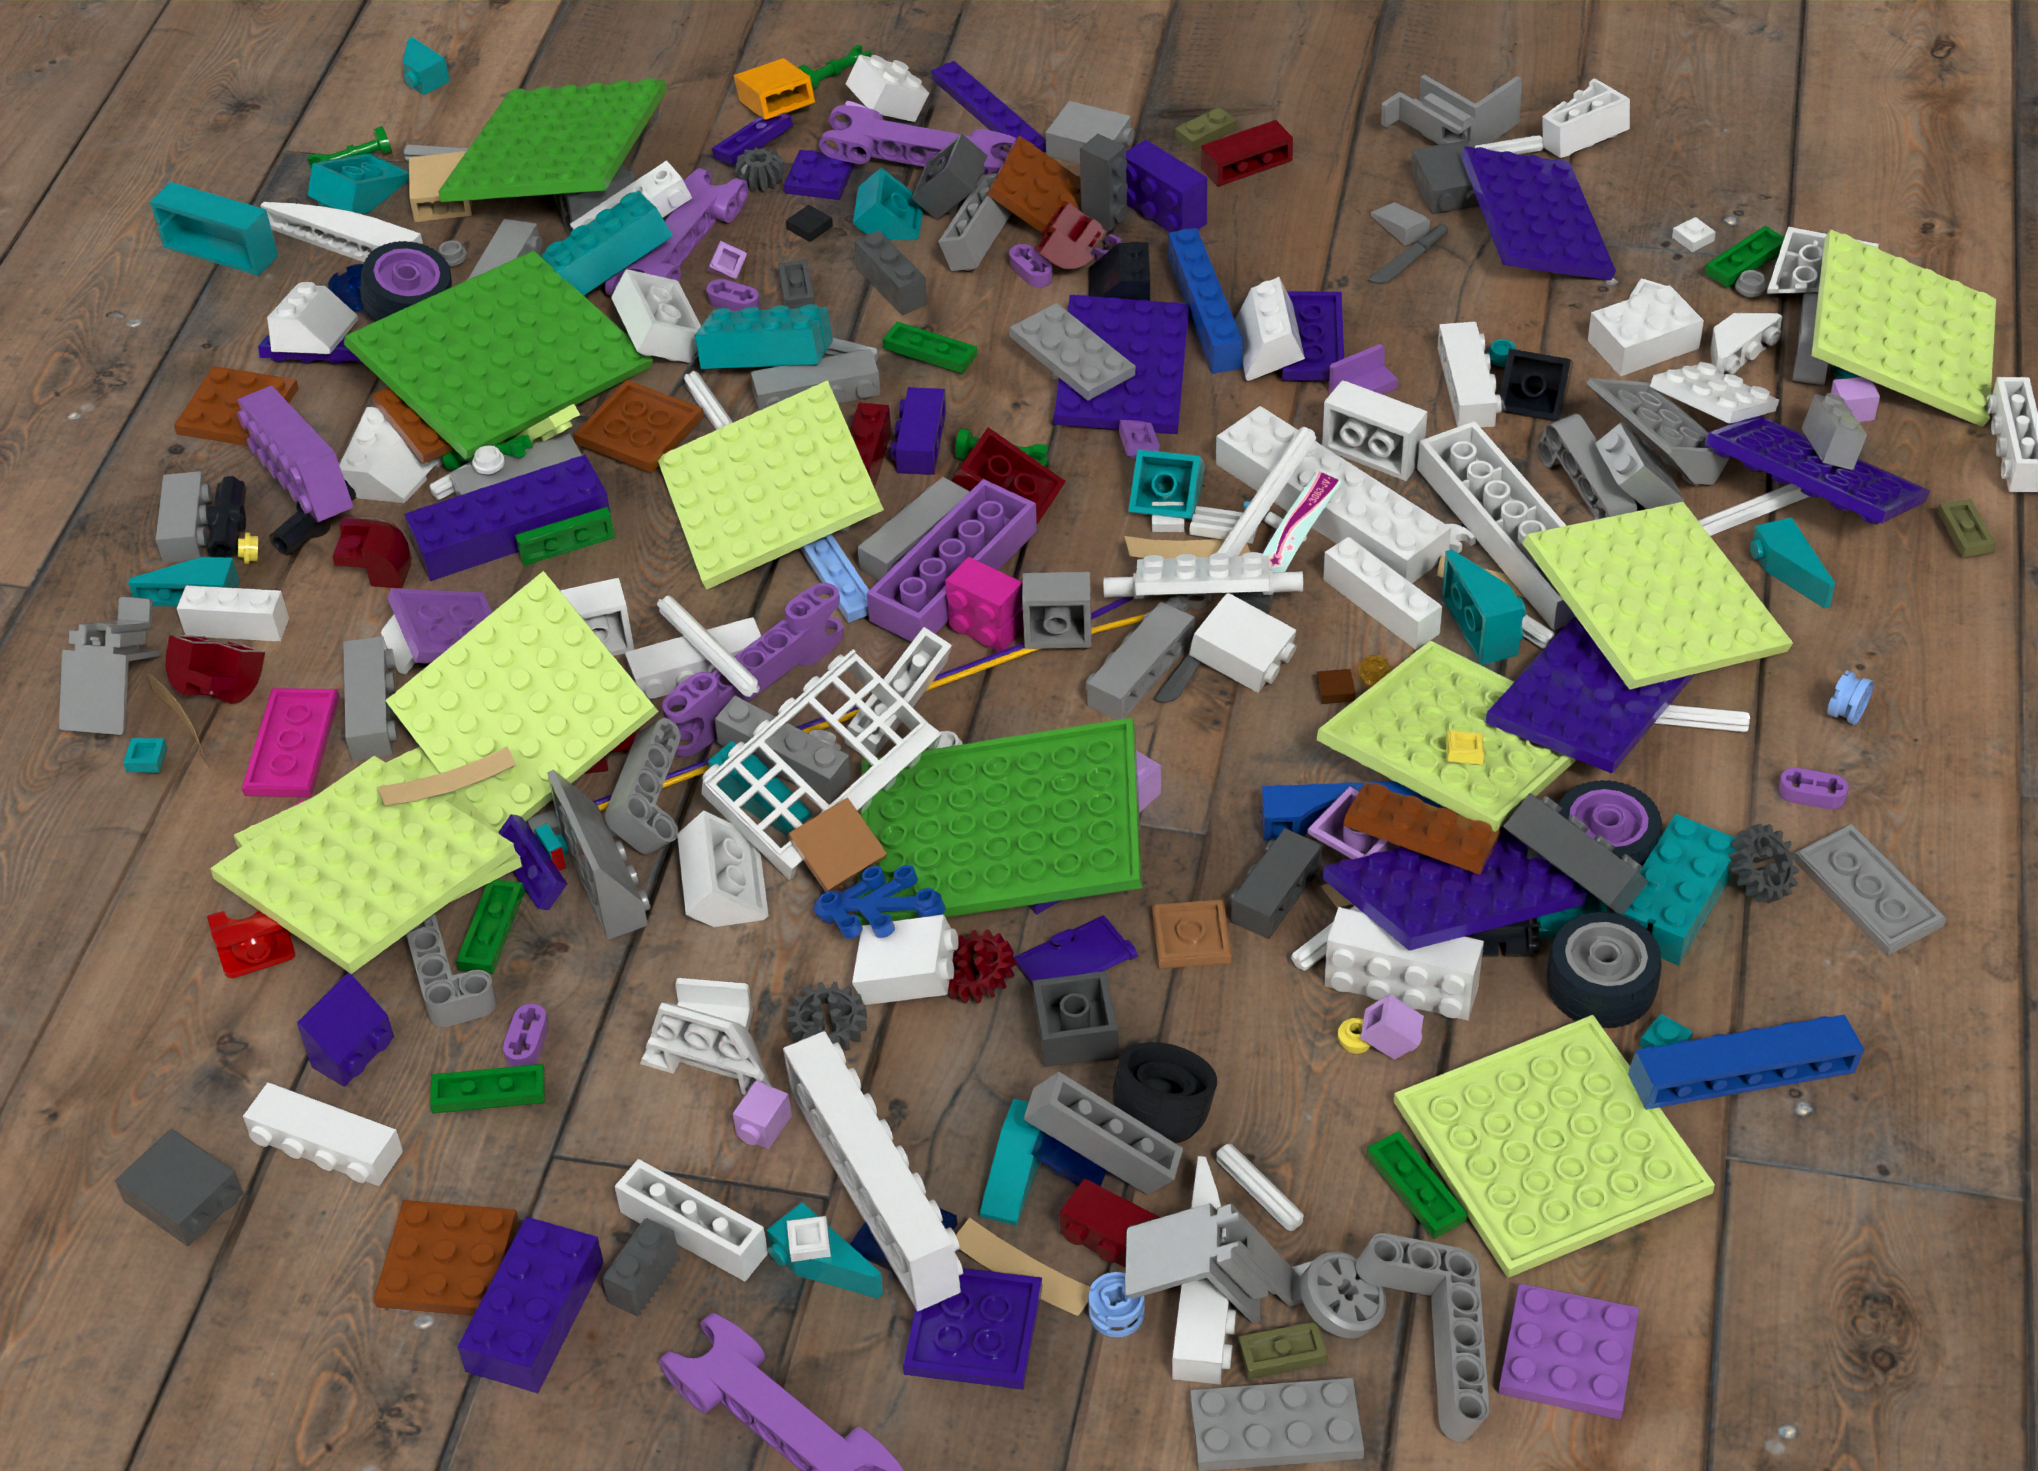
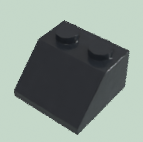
M1148 242L1118 243L1089 267L1090 296L1150 301Z
M1509 348L1500 392L1501 411L1554 421L1560 420L1574 362L1568 358Z

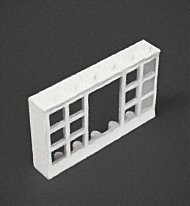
M854 649L845 657L842 654L837 656L827 668L829 671L821 678L818 676L813 677L803 688V694L796 700L794 698L788 699L778 710V716L771 722L768 719L763 721L754 730V737L746 744L739 742L729 752V759L721 766L718 764L713 765L702 777L701 794L789 881L795 876L797 865L803 859L791 841L780 848L764 832L770 824L782 815L795 829L803 825L788 808L804 794L823 810L822 812L848 797L856 810L863 813L870 806L872 797L882 788L885 791L890 789L895 783L897 775L907 766L910 769L919 762L921 754L928 747L936 749L941 738V733L930 725L859 657ZM847 669L865 685L857 694L838 678ZM832 683L849 699L833 715L815 699ZM870 692L888 707L880 716L862 701ZM808 704L872 765L866 773L830 805L765 743ZM854 706L873 722L856 738L838 721ZM893 714L911 730L903 739L885 723ZM878 728L896 744L880 760L862 744ZM758 748L776 764L759 780L741 764ZM734 769L751 785L735 802L717 786ZM781 771L799 787L783 803H780L764 787ZM757 792L775 808L758 825L740 809Z

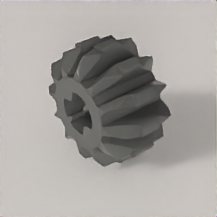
M755 147V150H745L744 154L738 156L735 168L736 177L746 180L748 188L752 192L757 189L763 192L767 188L775 189L776 184L782 183L784 163L781 156H778L777 150L769 151L768 147L763 149Z

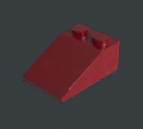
M989 427L985 430L951 480L962 488L971 491L984 479L1036 503L1037 524L1066 482Z

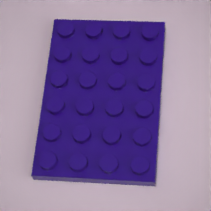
M1464 147L1461 158L1503 265L1612 280L1616 270L1570 162L1562 159H1544L1536 155H1518L1510 151H1493L1483 147Z
M1070 295L1068 312L1134 364L1136 368L1135 376L1089 401L1059 378L1054 424L1119 430L1120 420H1132L1151 423L1155 433L1178 434L1189 304Z
M1763 416L1745 419L1709 432L1705 445L1714 448V453L1721 457H1734L1743 461L1742 465L1750 470H1763L1772 474L1771 478L1776 482L1782 484L1792 483L1801 487L1800 491L1805 495L1815 498L1821 496L1831 501L1830 505L1842 511L1852 510L1861 514L1860 518L1870 524H1882L1925 503L1930 492L1926 488L1860 459H1857L1853 470L1822 463L1806 435Z
M1573 617L1487 711L1485 723L1613 773L1695 674L1629 689L1577 617Z
M1504 827L1499 829L1501 832L1498 841L1480 875L1402 846L1397 849L1375 852L1369 856L1352 860H1342L1340 863L1324 866L1323 879L1408 951L1583 906L1587 897V892L1574 883L1571 878L1565 876L1553 867L1550 862L1541 858L1528 848L1527 845L1508 833Z

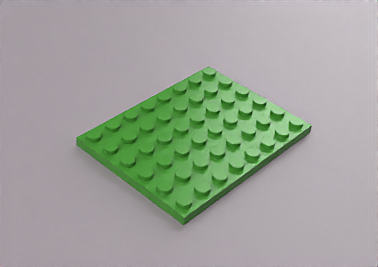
M646 78L640 82L629 83L627 80H621L607 85L595 82L582 87L569 84L557 89H550V87L544 86L532 91H524V89L509 91L438 191L441 202L606 190L667 92L665 80L655 81L654 78Z
M534 250L347 334L344 340V345L465 460L474 456L476 450L480 447L494 446L572 404L576 405L651 368L653 362L651 356H644L637 352L631 338L566 279H562L553 270L554 268Z
M1133 718L924 750L919 762L910 769L908 766L897 775L893 786L887 791L882 788L872 797L870 806L863 813H860L887 853V858L874 865L882 868L886 878L885 884L895 879V870L903 865L913 866L918 876V881L914 886L902 889L890 897L915 896L922 889L932 888L940 893L946 907L943 914L945 918L1143 888L1136 731ZM862 760L861 776L872 767L867 760ZM862 873L858 875V883L863 880ZM877 889L869 890L858 898H863ZM916 910L879 911L881 914H889L892 921L919 918ZM857 912L861 925H870L863 915Z

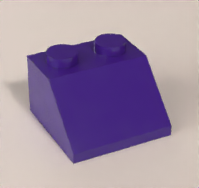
M349 973L297 1022L311 1067L343 1087L354 1077L360 1075L366 1065L379 1052L385 1050L394 1038L387 1013L354 976Z

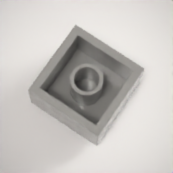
M1090 572L1023 573L1022 605L1025 649L1092 647Z

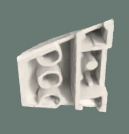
M668 1002L661 1003L640 1064L674 1074L681 1062L739 1080L741 1094L743 1095L747 1094L756 1080L773 1087L756 1044L744 1026L737 1022Z

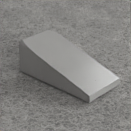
M1393 202L1371 212L1370 216L1404 246L1418 241L1429 233L1430 220L1398 203Z

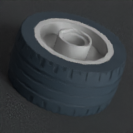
M1592 912L1582 916L1579 915L1577 918H1573L1564 924L1552 942L1547 966V986L1551 999L1562 1013L1574 1021L1594 1015L1602 1028L1607 1029L1623 1027L1632 1022L1634 1023L1642 1015L1646 1014L1656 997L1662 969L1660 947L1646 927L1627 916L1608 912Z

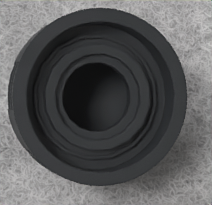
M1160 1042L1139 1043L1127 1048L1120 1057L1113 1084V1103L1117 1108L1172 1142L1180 1143L1192 1137L1205 1123L1217 1087V1075L1207 1061L1185 1048Z

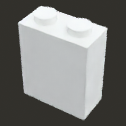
M1226 593L1194 633L1189 655L1259 693L1266 682L1269 684L1273 683L1279 673L1280 664L1283 661L1288 663L1297 647L1293 644L1297 630L1232 594Z
M944 915L893 921L895 931L885 938L876 937L871 925H862L863 930L860 935L852 984L858 994L861 995L865 1005L948 994L949 980L954 977L952 960L954 950L958 949V936L954 928L951 929Z

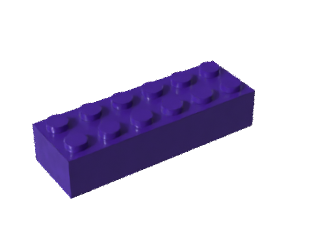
M586 454L419 508L405 513L404 516L411 543L429 580L433 581L519 552L515 537L517 534L608 507L610 512L607 492Z

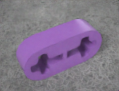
M1019 244L1010 249V267L1029 285L1045 287L1052 282L1051 263L1036 253L1034 247L1027 244Z
M724 279L711 281L706 287L708 303L713 307L728 308L730 311H741L747 307L760 308L758 291L752 287Z
M1790 768L1782 773L1778 789L1781 797L1789 802L1826 809H1837L1845 804L1849 787L1844 778L1835 774L1802 768ZM1792 783L1799 784V787L1792 786ZM1828 790H1834V794L1829 793Z
M526 1004L518 1008L514 1013L503 1044V1052L509 1067L535 1065L538 1061L549 1027L546 1012L540 1005ZM531 1022L529 1030H526L525 1024ZM523 1043L526 1044L527 1050H523L520 1055H515V1053H520Z

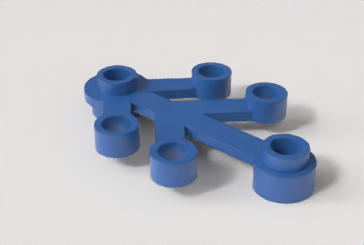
M903 865L896 869L894 872L895 879L885 884L886 878L882 868L872 866L864 870L862 881L845 891H828L822 894L814 904V912L824 923H837L842 936L846 939L857 937L862 932L863 927L858 916L848 915V912H860L870 923L875 936L885 938L895 931V925L889 914H881L879 911L916 910L918 917L922 918L943 915L946 907L940 893L932 888L922 889L915 896L890 897L902 889L910 888L917 883L918 876L913 866ZM877 889L863 898H858L869 890Z

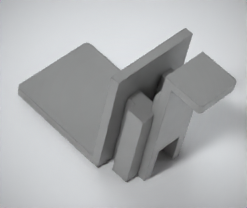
M1423 75L1420 77L1419 100L1416 98L1412 99L1398 92L1382 103L1381 125L1387 128L1397 120H1401L1420 131L1421 135L1438 145L1468 140L1473 148L1476 145L1488 144L1519 124L1522 78L1514 77L1475 104L1430 77Z
M120 597L118 620L79 624V629L69 630V644H75V648L62 650L60 730L114 735L125 734L128 663L133 660L161 656V650L139 648V645L146 644V631L142 629H149L152 626V599Z
M1209 1203L1131 1226L1127 1229L1125 1294L1130 1299L1207 1278L1253 1324L1260 1322V1298L1268 1296V1291L1272 1295L1277 1294L1289 1307L1303 1303L1300 1291L1301 1278L1306 1268L1313 1261L1291 1267L1232 1204L1216 1209Z

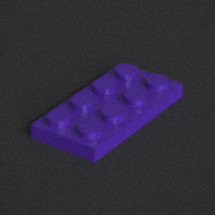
M1287 291L1293 304L1305 359L1283 367L1282 380L1329 381L1330 365L1344 359L1342 292Z

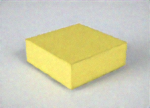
M1448 730L1446 737L1447 761L1483 765L1485 757L1483 734Z

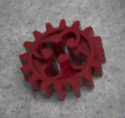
M988 929L983 932L982 936H978L976 930H972L968 939L959 935L958 949L954 950L952 960L954 977L949 980L948 993L953 1000L960 997L965 1004L971 997H974L977 1003H981L985 994H988L991 998L995 997L994 989L997 987L1005 989L1007 986L1004 979L1013 978L1015 975L1011 967L1017 965L1009 942L1005 941L1000 933L993 936ZM976 953L978 957L973 960L972 957ZM978 972H979L980 977H979V979L977 980L976 977H975V975H977Z

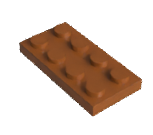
M1367 782L1364 783L1348 809L1343 823L1346 827L1479 875L1482 873L1501 830L1492 831L1491 825L1481 820L1473 821L1457 815L1451 809L1437 808L1423 803L1417 797L1404 796L1390 791L1381 784H1370Z

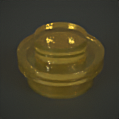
M1371 655L1366 657L1359 665L1358 677L1364 684L1373 686L1390 673L1392 668L1384 657Z

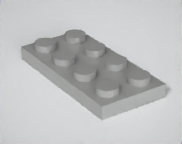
M1058 303L1024 319L1009 329L1010 338L1087 401L1135 376L1136 366Z
M1353 1378L1190 1390L1198 1471L1363 1459L1364 1446Z

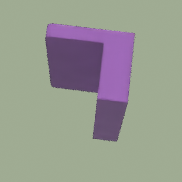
M1378 344L1331 364L1329 394L1335 390L1342 380L1382 395L1397 389L1398 379L1384 366L1385 347L1382 344Z

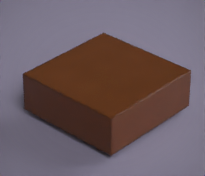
M1351 669L1317 672L1321 704L1353 702L1355 700L1356 692Z

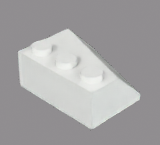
M1788 227L1767 294L1819 292L1824 240L1827 234ZM1860 241V242L1865 243V244H1867V245H1872V246H1875V247H1877V248L1879 247V244H1876V243H1871V242H1866V241Z
M367 407L341 460L340 468L344 480L355 490L358 499L405 503L427 480L426 475L434 466L440 467L443 464V459L440 456L423 464L381 411L376 407Z

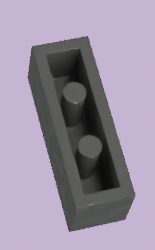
M1096 134L1080 148L1081 211L1086 216L1095 219L1103 225V229L1111 231L1116 225L1125 220L1128 213L1126 146Z
M880 230L854 241L857 270L901 315L927 305L925 276Z
M1285 828L1276 840L1271 839L1266 846L1263 858L1259 863L1255 862L1252 864L1246 881L1241 887L1237 886L1230 896L1231 922L1270 939L1321 868L1322 844Z

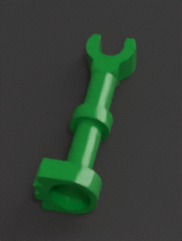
M856 45L847 56L839 60L832 59L826 63V66L816 71H813L805 64L797 68L810 76L812 89L815 90L819 87V81L829 76L836 77L840 75L842 70L855 65L859 55L871 57V51L862 53V45Z
M383 126L374 129L375 140L358 146L351 144L346 146L347 149L330 155L313 154L308 156L307 159L311 170L312 164L317 162L368 154L379 150L383 155L391 153L392 149Z
M960 428L956 439L955 458L965 460L980 438L973 437L972 430ZM1035 444L1027 447L1015 445L1046 467L1048 458H1045L1048 452L1047 445Z
M522 435L505 443L494 445L503 455L516 458L525 456L527 454L525 449L533 447L529 435ZM456 450L442 455L443 463L448 470H456L474 458L472 456L465 460Z

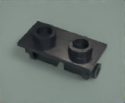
M1525 920L1464 937L1484 941L1482 957H1498V943H1505L1506 957H1532V953H1539V938H1532V936L1537 935L1540 923H1530V920Z

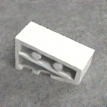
M1592 79L1586 90H1577L1574 93V99L1568 103L1565 101L1561 102L1542 117L1544 148L1559 158L1567 157L1578 150L1592 147L1595 143L1607 138L1616 137L1619 133L1629 130L1630 99L1597 79Z

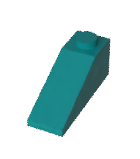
M1792 517L1756 525L1753 540L1750 541V552L1752 557L1759 561L1764 571L1821 607H1830L1835 582Z
M199 557L129 578L128 585L133 597L152 599V606L177 607L186 586L237 588L240 580L233 558Z
M730 741L708 760L709 768L715 764L721 766L729 759V752L737 744ZM751 754L741 763L757 780L770 771L754 754ZM735 769L717 784L733 802L751 787ZM777 776L764 786L780 803H783L793 794ZM758 792L741 806L761 820H764L775 810ZM799 799L788 808L802 824L812 816L811 811ZM782 815L770 824L786 836L795 829Z
M1013 1099L1000 1133L979 1212L982 1218L1014 1226L1018 1224L1051 1137L1024 1120L1029 1103L1027 1101Z
M803 1202L767 1229L770 1246L768 1253L780 1267L785 1265L797 1276L876 1299L883 1295L881 1272L829 1225L827 1227L831 1257L791 1262L787 1221L819 1217Z

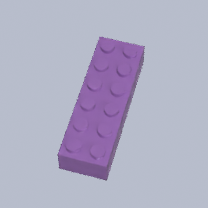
M272 385L237 399L241 411L237 412V416L242 427L248 429L250 438H247L246 441L253 456L258 455L263 467L268 466L274 479L278 478L284 490H289L294 502L299 501L305 514L310 513L317 522H320L353 508L335 452Z
M983 479L867 592L869 621L911 642L923 627L936 634L948 622L945 580L968 557L999 570L1037 532L1036 503Z

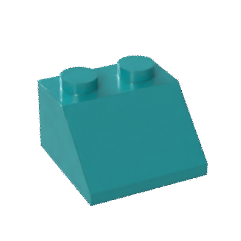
M880 168L858 187L853 224L866 234L880 230L888 240H916L920 236L923 208L911 198L914 192Z
M1137 449L1128 512L1192 520L1195 508L1201 497L1205 463L1201 456ZM1152 502H1184V505L1152 506Z

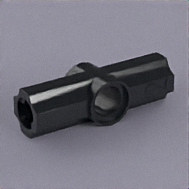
M235 476L224 477L220 483H217L214 505L208 507L210 533L207 550L211 557L232 558L236 555L240 532H244L246 529L244 503L247 489L244 481L238 480Z
M345 480L351 501L357 498L355 490ZM298 501L296 503L297 512L269 535L271 543L280 553L288 556L310 537L325 535L330 530V520L334 516L317 522L310 513H304Z

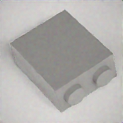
M1068 101L1046 131V154L1050 157L1080 164V148L1096 134L1105 136L1125 146L1130 145L1134 137V129L1131 128V116Z
M1621 423L1595 442L1618 486L1644 508L1650 509L1685 500L1661 458Z

